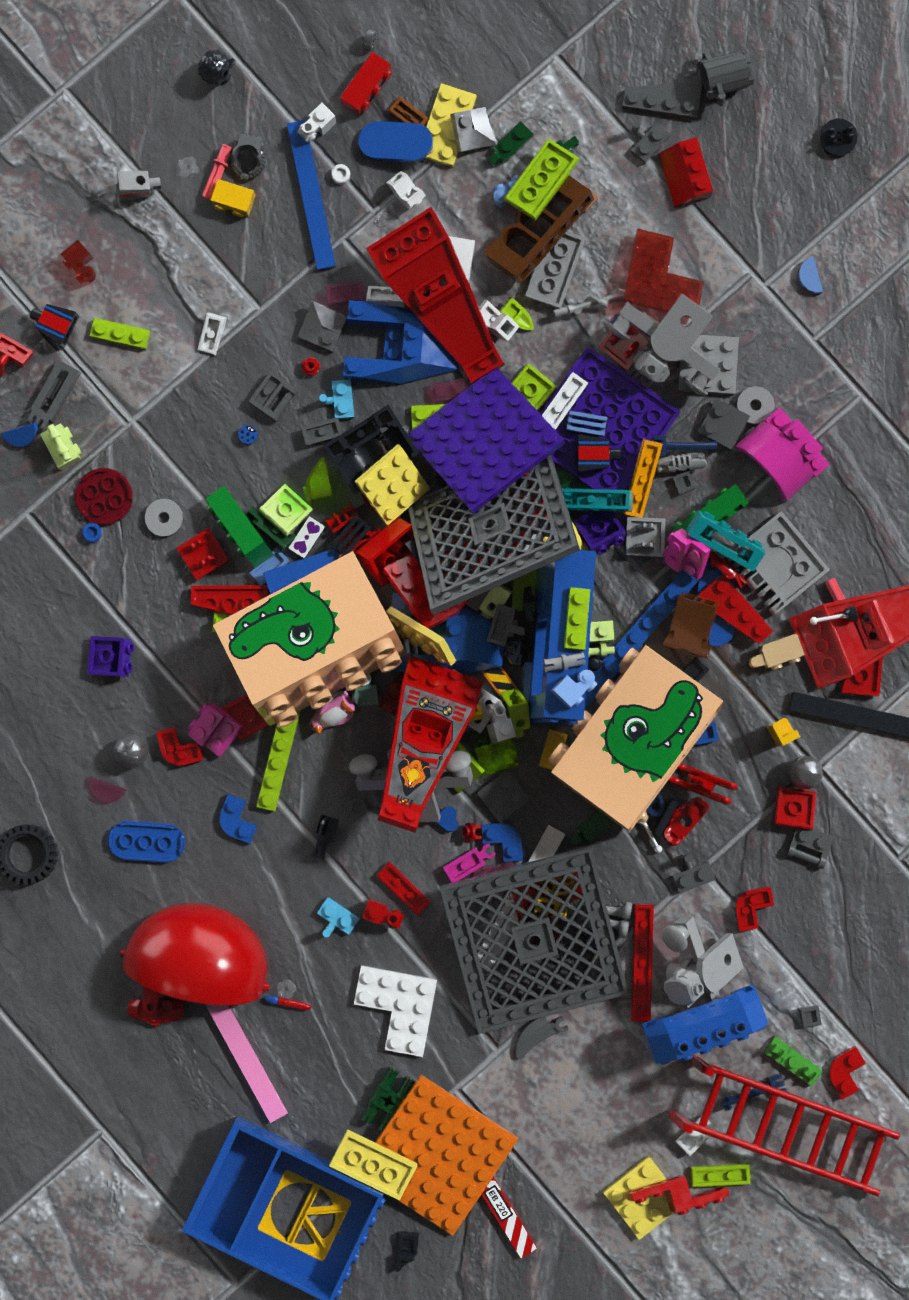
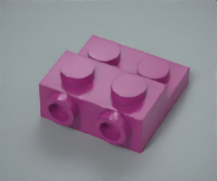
M682 528L675 533L672 532L667 538L669 545L662 554L665 556L664 563L677 573L684 570L696 580L700 579L711 549L689 536Z
M215 703L208 704V706L205 704L199 711L201 715L199 719L193 720L188 726L190 731L187 735L201 746L205 745L218 757H221L243 726Z

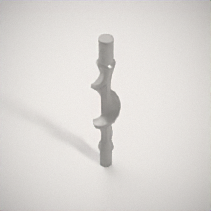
M643 285L626 288L625 290L617 288L612 290L609 296L599 299L591 295L583 303L575 306L567 305L566 307L553 310L555 318L572 313L579 315L584 308L597 304H603L607 308L611 300L631 297L632 295L645 292Z

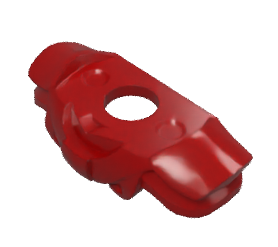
M711 549L708 557L711 560V565L717 567L719 571L725 574L727 579L733 578L737 587L742 589V585L747 584L743 575L735 571L717 555L715 550Z
M697 796L688 803L685 802L682 806L676 808L664 831L665 840L669 844L677 846L703 818L710 807L709 804ZM682 817H691L692 824L689 827H684L681 824Z
M146 999L131 1000L127 1008L129 1017L141 1020V1022L155 1027L170 1023V1021H178L184 1016V1003L174 1000H160L163 1009L159 1017L144 1015L142 1007Z

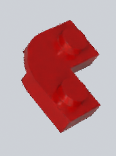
M176 728L156 732L161 753L168 762L174 765H187L204 760L200 744L197 742L180 746Z
M771 886L747 890L738 897L735 904V913L739 931L759 928L755 909L774 906Z
M856 1046L836 1056L830 1066V1081L842 1100L859 1091L849 1074L866 1064Z

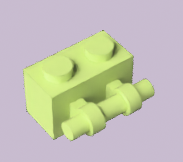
M61 423L56 426L52 424L47 427V431L40 434L60 470L81 460L79 456L81 450L76 443L73 445L70 439L73 435L68 427L64 428Z
M613 621L591 622L589 643H600V647L589 648L588 658L592 655L606 657L607 654H615L614 646H606V642L614 641Z

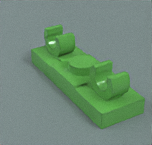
M775 1036L763 1051L810 1086H813L823 1070Z

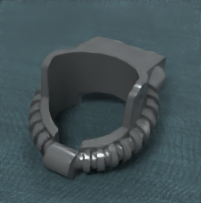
M243 133L236 139V146L231 151L229 160L232 171L238 177L240 176V180L249 181L250 178L253 179V177L258 176L265 167L266 157L263 152L265 145L260 135L251 136L249 133ZM245 150H252L258 155L257 167L249 171V174L242 173V170L236 165L240 152Z

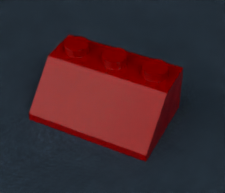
M697 137L678 142L658 154L674 208L711 197L713 188Z
M397 517L356 552L362 566L381 587L390 582L383 573V568L412 554L405 544L415 538L412 524Z

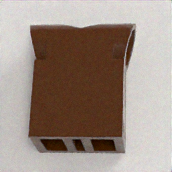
M682 592L677 600L670 632L662 646L674 650L685 649L692 655L709 659L710 636L719 602Z

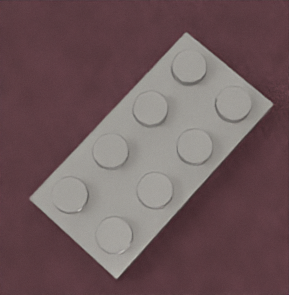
M567 231L534 269L525 298L556 309L561 308L586 238Z

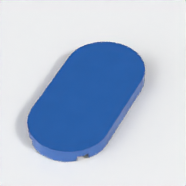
M376 121L366 125L360 132L358 140L361 151L368 158L400 162H419L423 160L424 157L431 153L434 144L430 131L424 125Z
M712 570L704 574L698 582L697 596L723 573L719 570ZM728 579L736 588L734 579ZM718 615L715 617L712 628L710 646L726 644L731 640L735 632V627L725 622Z
M123 821L115 825L109 832L108 846L112 853L120 859L171 862L182 855L185 849V837L183 832L172 824Z

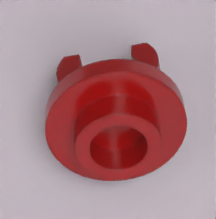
M471 822L465 824L462 829V835L467 842L482 838V836L475 834L477 828H482L481 825H474Z

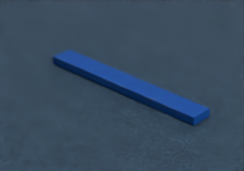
M302 120L287 123L317 271L334 268L336 264L310 142H306L297 133L300 125L306 122Z

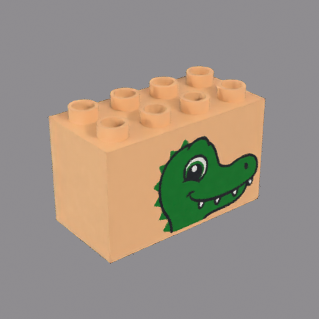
M353 551L213 625L252 705L269 726L276 723L277 727H284L293 723L298 718L296 712L309 705L312 709H318L327 705L333 699L332 693L343 687L348 691L361 687L367 682L366 675L379 668L381 672L395 669L402 662L400 657L407 654Z
M647 645L644 646L640 653L634 648L627 652L619 664V672L623 674L617 684L610 679L604 683L595 696L596 702L601 706L594 715H591L586 710L584 711V720L578 721V724H574L572 727L573 733L578 737L570 747L561 742L548 760L555 767L551 773L558 781L629 833L715 718L723 703V700Z

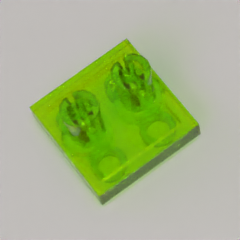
M483 738L484 745L481 739L477 740L478 748H475L478 762L485 770L482 776L504 769H511L519 765L513 738L489 744L488 738Z

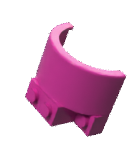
M780 407L775 409L735 445L739 452L752 458L768 474L780 492L779 498L784 503L830 465L820 454L823 447L798 419L792 421Z

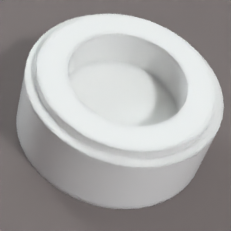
M343 164L336 165L331 171L333 181L339 185L346 184L350 179L349 168Z

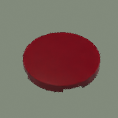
M98 468L88 472L81 478L75 493V501L79 512L90 522L97 525H112L122 520L130 511L133 503V490L129 481L118 471Z

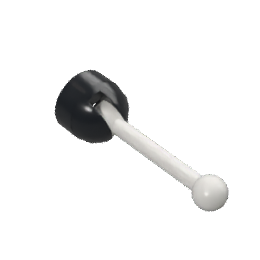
M855 606L845 608L843 613L822 618L812 617L810 623L815 625L817 622L844 618L848 622L858 621L857 610Z

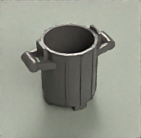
M707 48L703 49L702 59L697 60V69H700L703 89L708 100L716 98L717 104L723 106L726 93L745 89L749 85H753L754 78L749 79L750 69L748 63H751L749 54L744 55V51H736L712 58L710 50Z

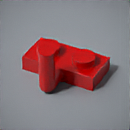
M0 333V377L4 376V368L8 360L23 368L33 356L32 350Z

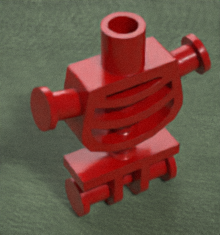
M350 502L344 509L340 508L341 513L336 515L334 512L331 518L325 519L331 529L334 524L339 523L332 530L334 534L346 528L356 515L359 516L358 513H355L356 510ZM354 511L355 514L349 518L348 514ZM344 516L346 520L342 523L340 518ZM357 526L352 527L343 537L342 543ZM379 527L372 532L369 530L365 536H370V538L361 540L352 551L356 557L357 549L363 547L365 543L381 532ZM355 534V536L350 540L348 545L344 547L345 551L349 548V546L356 540V538L360 534Z

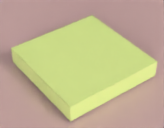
M286 484L259 508V512L286 537L313 510Z

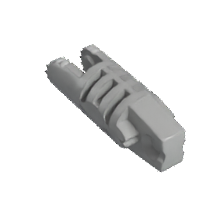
M703 452L687 453L686 455L678 454L676 456L671 455L660 458L657 469L658 472H680L681 470L704 468L707 466V462L704 459L705 455Z

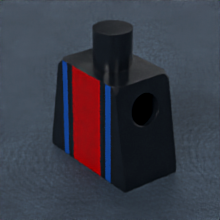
M46 304L43 311L33 308L30 313V319L37 321L35 328L51 341L65 348L79 315L75 311Z
M578 435L577 474L606 470L609 468V460H620V449H609L608 439Z

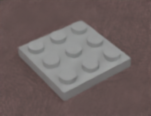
M700 335L692 345L694 349L704 355L706 360L721 369L713 381L710 380L705 386L704 390L707 393L735 395L739 337ZM683 359L679 362L678 391L693 392L686 385L684 378L686 377L691 380L697 369Z

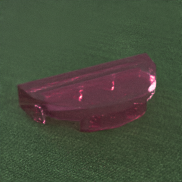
M90 776L89 785L91 791L101 801H117L127 791L125 788Z

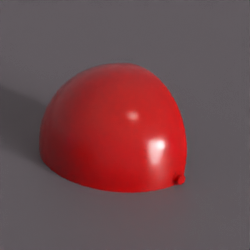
M182 903L155 912L136 928L126 949H122L120 952V957H123L122 968L132 980L155 992L181 1000L212 1005H238L253 1002L259 999L263 992H269L270 984L267 983V956L257 934L237 915L209 904Z

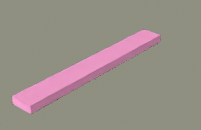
M205 1004L269 1122L272 1123L286 1115L288 1112L230 1006Z

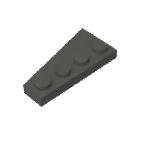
M703 81L626 87L622 108L696 120Z

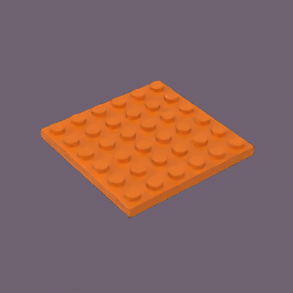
M421 1074L375 1143L417 1163V1168L401 1199L398 1201L451 1235H454L518 1141V1137Z

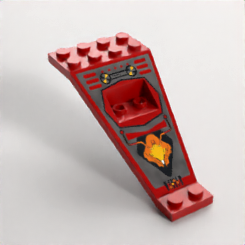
M410 655L400 688L378 821L413 833L416 832L420 816L477 708L483 684L482 680Z

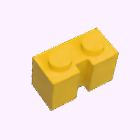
M218 179L211 202L214 208L219 211L225 212V210L229 209L233 211L232 214L235 216L243 217L244 215L249 217L256 195L254 190Z

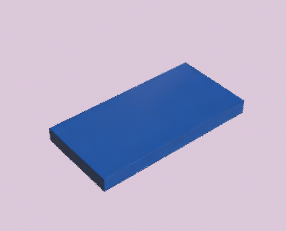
M334 548L263 572L270 595L339 559L336 549Z

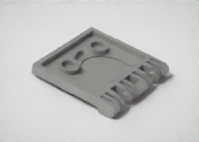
M782 511L748 537L752 541L753 539L760 541L766 554L756 567V572L746 580L747 585L752 591H755L763 583H766L767 586L757 593L756 596L760 598L771 589L775 595L766 600L764 606L768 607L776 599L780 600L768 610L773 616L830 571ZM737 546V547L735 548V549H736V552L739 553V554H740V552H739L738 550L740 549L741 546ZM725 556L727 561L730 563L732 560ZM735 562L732 566L735 569L739 567L740 564ZM745 568L741 571V574L744 577L751 570Z

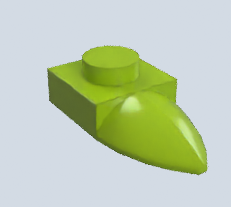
M509 297L499 312L507 314L520 326L519 328L533 330V321L529 313L515 299Z

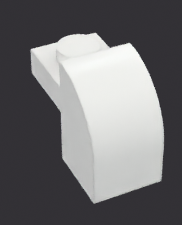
M402 171L386 182L394 195L408 210L420 204L426 196L420 188L413 184L409 176Z
M484 300L479 306L489 332L502 340L509 341L520 326L507 314L500 313L488 300Z

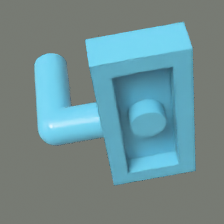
M351 379L332 381L333 397L321 394L319 396L321 404H334L335 418H354Z
M327 897L317 914L329 921V924L323 931L324 937H329L336 926L349 935L360 919L329 897Z

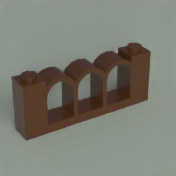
M571 176L567 177L554 195V197H558L569 204L559 218L546 209L539 215V217L552 224L541 238L524 227L530 217L519 211L517 214L518 224H512L503 229L500 239L497 240L495 238L492 243L487 245L483 252L488 262L520 285L594 200L591 190ZM523 236L534 243L535 246L523 258L507 247L513 237Z

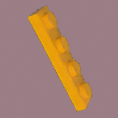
M645 439L642 440L629 490L633 492L632 512H623L624 514L643 518L663 444Z

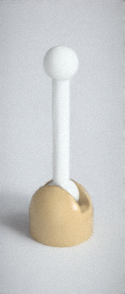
M645 811L637 823L643 824L655 846V852L660 853L662 847L657 844L646 823L648 821V813Z

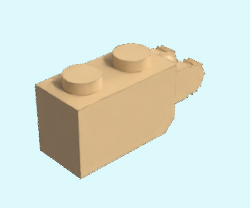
M797 633L762 645L759 650L760 654L751 657L748 660V665L751 668L764 665L765 669L771 667V670L783 667V662L789 661V664L801 661L800 657L804 655Z

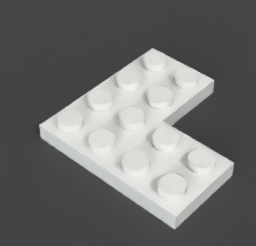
M361 965L354 1004L392 1011L385 1050L423 1057L437 979Z

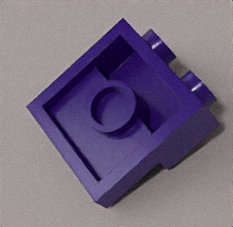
M588 511L573 520L589 550L596 551L598 555L606 553L608 547L613 544L615 546L622 544L626 537L624 528L612 511Z
M91 636L87 674L129 677V673L133 669V665L130 662V654L134 652L132 639Z

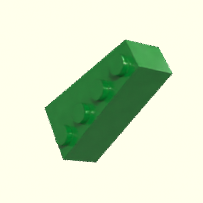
M735 484L730 489L724 488L717 494L719 497L715 500L709 499L702 504L703 508L700 511L711 513L715 520L721 522V520H728L749 504V502ZM694 510L686 516L688 519L685 522L681 523L679 521L674 524L669 535L681 528L686 531L697 511Z
M222 486L206 498L209 503L207 506L208 510L213 516L217 515L219 517L217 523L222 530L225 528L228 530L227 537L232 544L237 543L239 547L236 550L242 558L246 556L256 568L274 556L225 486Z

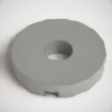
M757 386L744 390L736 403L738 410L750 415L747 423L752 425L760 424L774 411L775 407L774 399L770 392ZM752 401L759 402L760 409L757 411L753 410L750 407V403Z
M158 499L147 508L145 523L148 529L155 535L169 537L176 534L182 527L183 512L174 501ZM162 513H167L169 515L168 522L161 523L159 516Z

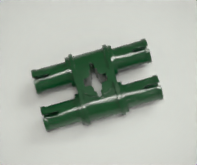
M388 1066L382 1080L376 1083L377 1086L373 1094L368 1098L369 1104L361 1116V1119L365 1121L367 1116L370 1115L366 1123L372 1124L378 1110L383 1109L386 1114L377 1127L381 1131L385 1124H388L416 1082L412 1079L409 1085H407L410 1077L405 1076L399 1090H392L391 1086L399 1071L395 1069L392 1076H390L393 1070L390 1066ZM391 1096L393 1103L389 1102V1104H386L385 1098Z

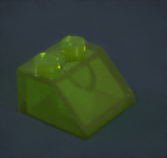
M320 458L306 479V486L303 487L306 501L309 500L311 505L334 501L325 458Z

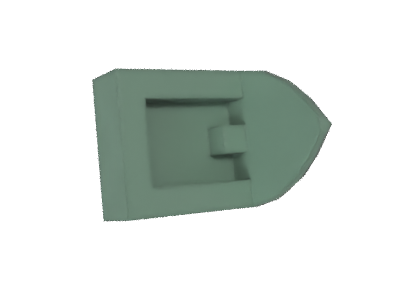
M378 685L362 686L353 690L351 699L357 706L379 704Z

